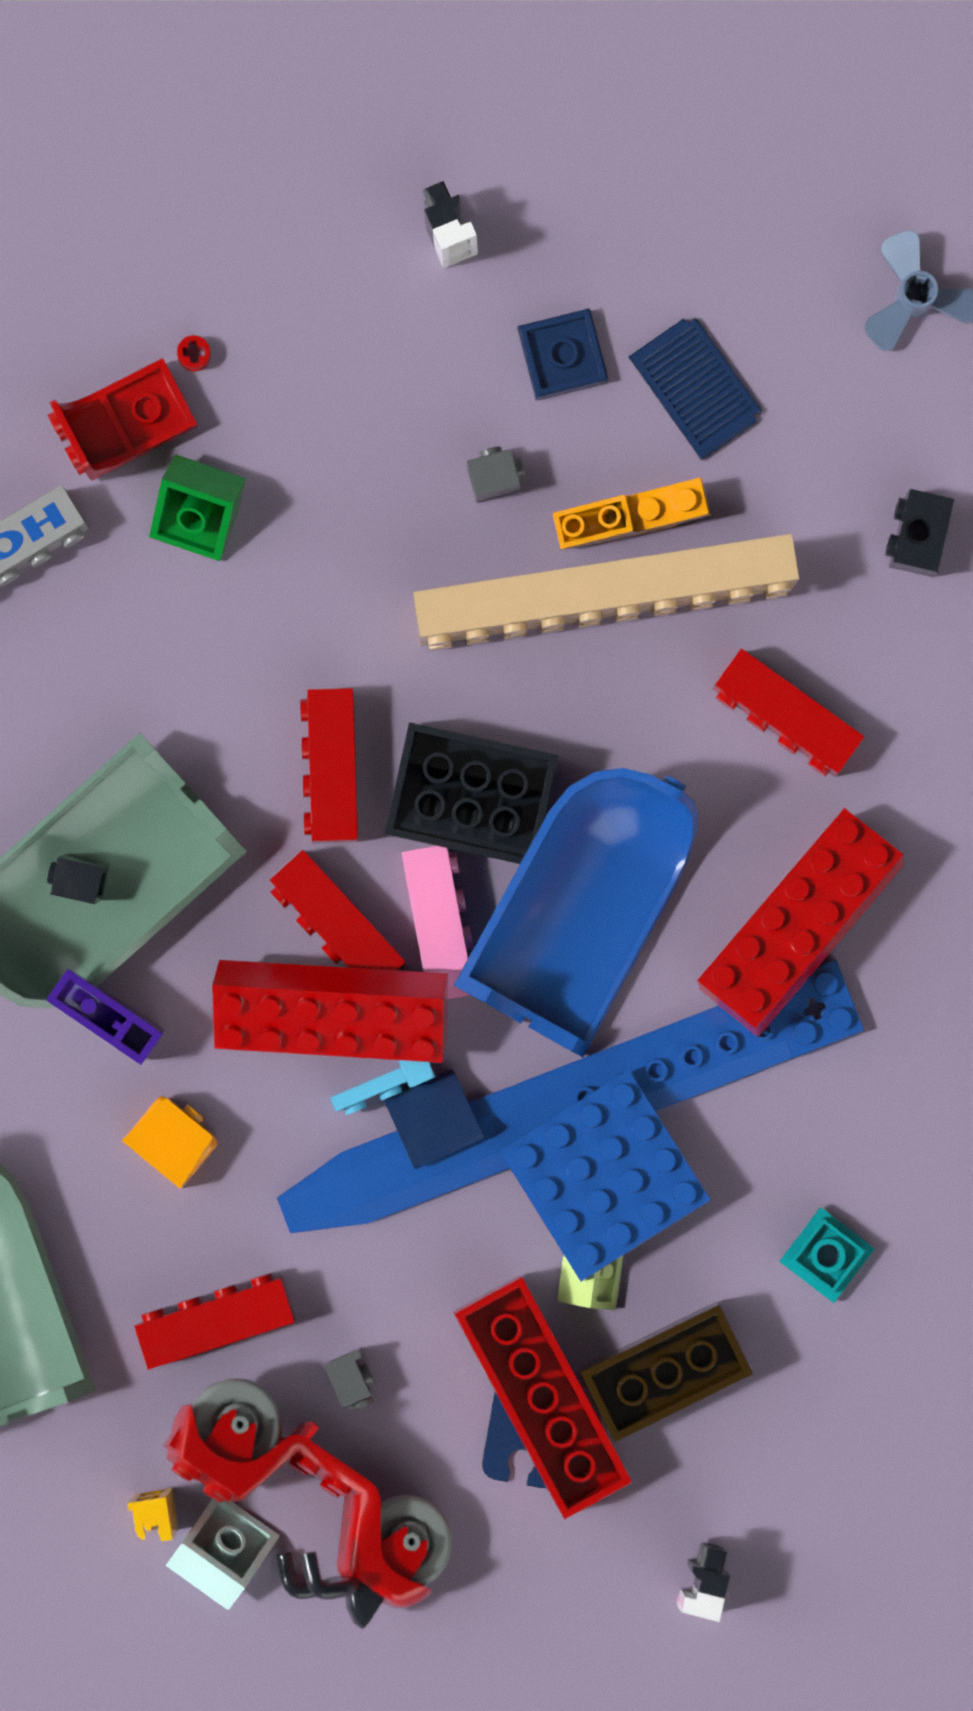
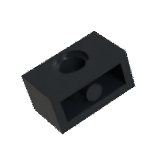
M909 489L905 498H898L893 518L899 520L896 535L890 534L885 556L891 557L890 568L934 577L937 574L953 508V498ZM916 523L924 526L927 531V539L924 541L912 539L908 531L909 525Z

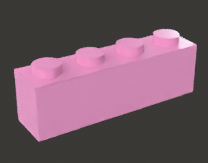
M440 846L401 852L423 971L448 973V1000L470 996L453 986L468 960L466 949L473 948L470 926L462 927L459 912L466 911L463 889L455 890L452 877L454 874H459L456 852H448L447 848Z

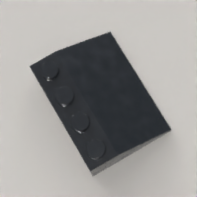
M409 722L384 834L520 864L544 821L558 755Z

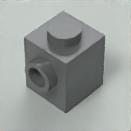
M500 446L492 447L479 452L480 457L467 460V470L476 503L520 492L519 481L525 480V474L520 457L513 459L511 449L502 451Z

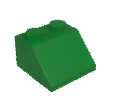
M175 454L161 480L149 538L220 562L240 507L246 478Z

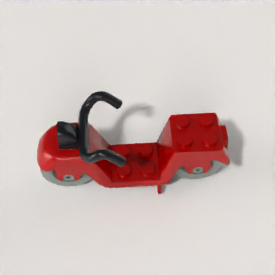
M232 1378L206 1387L197 1395L192 1404L181 1406L174 1418L171 1435L163 1445V1447L168 1449L167 1460L174 1464L171 1470L186 1481L190 1482L194 1479L204 1484L203 1492L215 1501L230 1503V1501L246 1498L287 1460L291 1459L288 1465L292 1469L306 1477L309 1473L316 1476L322 1481L319 1486L336 1498H339L340 1495L344 1496L337 1557V1569L342 1578L322 1580L316 1551L301 1554L306 1583L301 1584L296 1579L291 1552L278 1554L276 1556L281 1582L285 1591L290 1596L297 1599L318 1597L323 1600H332L345 1596L346 1608L353 1623L363 1629L371 1621L382 1603L394 1608L410 1607L421 1602L432 1592L425 1585L432 1582L442 1573L452 1551V1534L449 1523L436 1505L427 1499L414 1495H398L381 1500L378 1489L371 1481L310 1440L319 1429V1425L314 1421L301 1423L294 1428L290 1436L286 1438L281 1437L282 1417L280 1409L273 1396L261 1385L247 1379Z

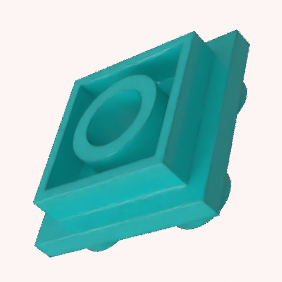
M819 1207L779 1262L832 1303H835L875 1248L823 1208ZM823 1245H833L838 1252L836 1262L831 1266H822L817 1259L818 1250Z

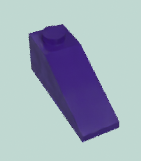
M69 968L46 999L47 1002L140 1065L143 1064L164 1033V1029Z

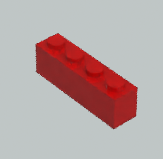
M742 648L712 688L718 693L715 698L721 704L733 711L737 706L749 715L746 719L748 723L763 733L767 729L779 736L777 743L794 755L797 751L804 754L810 759L807 764L824 777L828 773L835 777L865 737Z
M353 688L307 689V699H300L301 722H308V737L301 738L302 760L309 759L310 774L303 775V797H310L311 812H304V834L311 835L313 844L359 842Z
M304 850L298 853L269 880L275 886L270 893L284 908L291 904L299 912L300 916L296 921L310 937L315 932L321 936L326 942L321 949L335 964L342 960L349 968L399 970L406 964V961Z
M272 1272L250 1279L252 1286L237 1291L236 1284L215 1290L216 1298L201 1302L200 1297L196 1296L178 1302L179 1310L164 1314L163 1308L141 1314L143 1322L134 1325L147 1369L150 1370L295 1323L296 1317L283 1276L274 1279Z

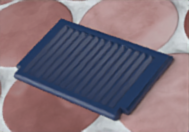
M683 318L628 356L701 461L757 422L753 416L759 414L762 411L697 318H693L689 324Z

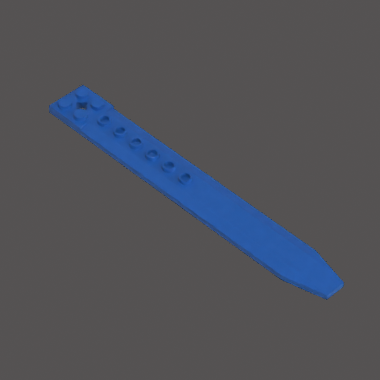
M837 960L819 966L759 1037L754 1035L719 1005L469 1102L484 1138L416 1170L411 1163L398 1131H394L339 1153L278 1196L277 1200L290 1233L368 1224L509 1169L508 1164L499 1152L501 1149L627 1070H630L656 1112L864 1031ZM810 998H814L817 1003L823 1002L825 1009L820 1011L821 1018L815 1020L813 1015L806 1016L804 1013V1009L809 1006L808 1000Z

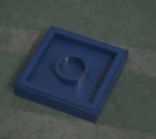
M590 308L517 326L535 400L608 383V376Z
M453 1069L384 1100L415 1170L484 1138Z

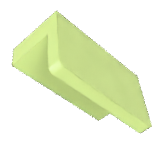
M563 1254L557 1297L558 1302L594 1309L616 1310L623 1256L580 1282Z

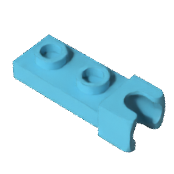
M399 1060L401 1068L330 1097L335 1112L344 1109L347 1116L366 1108L365 1099L379 1094L382 1101L401 1093L400 1084L407 1082L411 1088L435 1078L430 1062Z

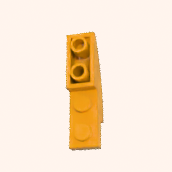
M701 477L629 496L624 494L552 513L561 550L676 527L677 524L711 516Z

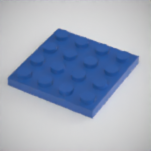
M627 1070L499 1151L580 1282L711 1200L630 1070Z

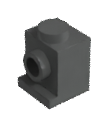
M361 1348L333 1359L324 1365L342 1409L351 1405L353 1411L374 1402L370 1386L375 1384L367 1364L359 1365L358 1359L363 1356Z

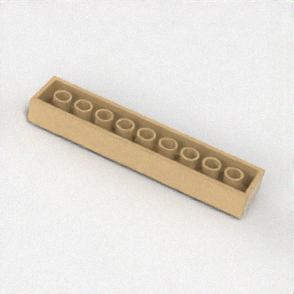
M792 534L421 590L413 592L421 646L429 645V650L435 651L451 648L452 641L466 639L467 645H475L489 642V636L503 634L504 639L524 637L527 630L541 628V633H553L564 630L563 626L565 624L578 622L579 628L600 625L602 618L614 616L616 622H625L638 619L640 612L653 611V616H664L676 613L675 609L679 606L690 605V609L695 611L711 608L713 603L718 600L727 599L728 605L746 603L750 601V597L757 594H765V599L787 596V592L793 589L799 580Z

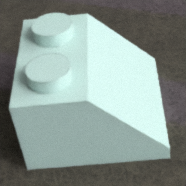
M212 1499L166 1566L229 1610L244 1591L280 1535L234 1502L223 1501V1503H219Z

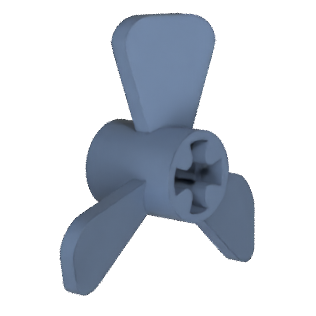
M906 230L884 240L880 248L881 255L901 284L896 292L895 302L868 318L865 323L866 335L880 350H892L909 317H920L927 313L930 307L964 324L973 322V289L938 290L936 279L930 273L920 271V240L915 231ZM914 285L922 287L919 295L926 297L924 304L913 299L910 301L906 297V294L912 292Z

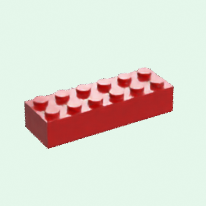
M844 808L698 978L697 983L700 991L759 1037L903 868L904 854Z
M219 960L212 983L214 1049L443 1063L447 1042L448 973Z
M519 1275L453 1311L458 1324L564 1520L632 1483L522 1276Z

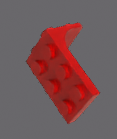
M163 358L79 400L69 403H58L55 399L49 402L53 412L47 415L61 441L63 442L68 439L71 445L64 449L72 465L79 475L86 473L91 481L198 427Z

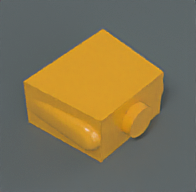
M166 1096L157 1098L131 1131L121 1140L179 1189L184 1188L218 1143L216 1135L201 1124L205 1118L189 1104L183 1109L170 1097Z

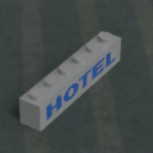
M62 484L0 521V587L17 579L20 576L17 571L31 564L32 567H36L52 557L50 552L57 547L64 545L65 548H68L84 538L83 532L89 528Z

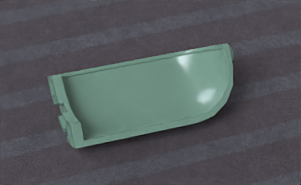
M140 732L0 857V995L19 1006L46 1009L54 1007L46 999L68 968L96 986L101 984L247 852ZM64 854L108 863L109 868L102 901L91 904L50 895L52 885L47 883V877L51 863L57 862V858Z
M0 1164L1 1427L23 1416H30L96 1391L30 1205L15 1177Z

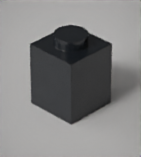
M67 854L59 856L57 862L51 863L48 872L47 883L52 885L50 895L91 904L102 901L109 864Z

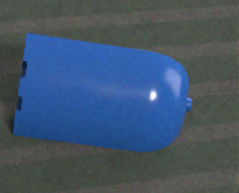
M627 768L593 772L569 786L549 810L453 986L520 1024L524 1017L529 1019L531 1023L528 1028L583 1058L675 891L690 859L697 835L698 810L694 800L683 792L686 786L667 775L662 781L650 774Z

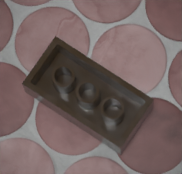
M717 1302L580 1368V1372L614 1442L753 1375L738 1341Z

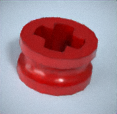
M191 335L180 341L177 346V358L179 364L184 369L197 372L208 365L211 350L204 338ZM195 344L199 351L205 352L204 356H199V362L193 363L189 356H183L184 351H189V345Z

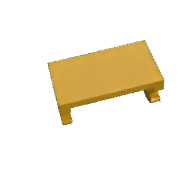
M173 1488L134 1494L127 1505L128 1511L132 1510L137 1536L141 1540H145L146 1531L144 1527L147 1531H151L152 1526L155 1527L158 1524V1534L161 1541L173 1540L179 1530Z

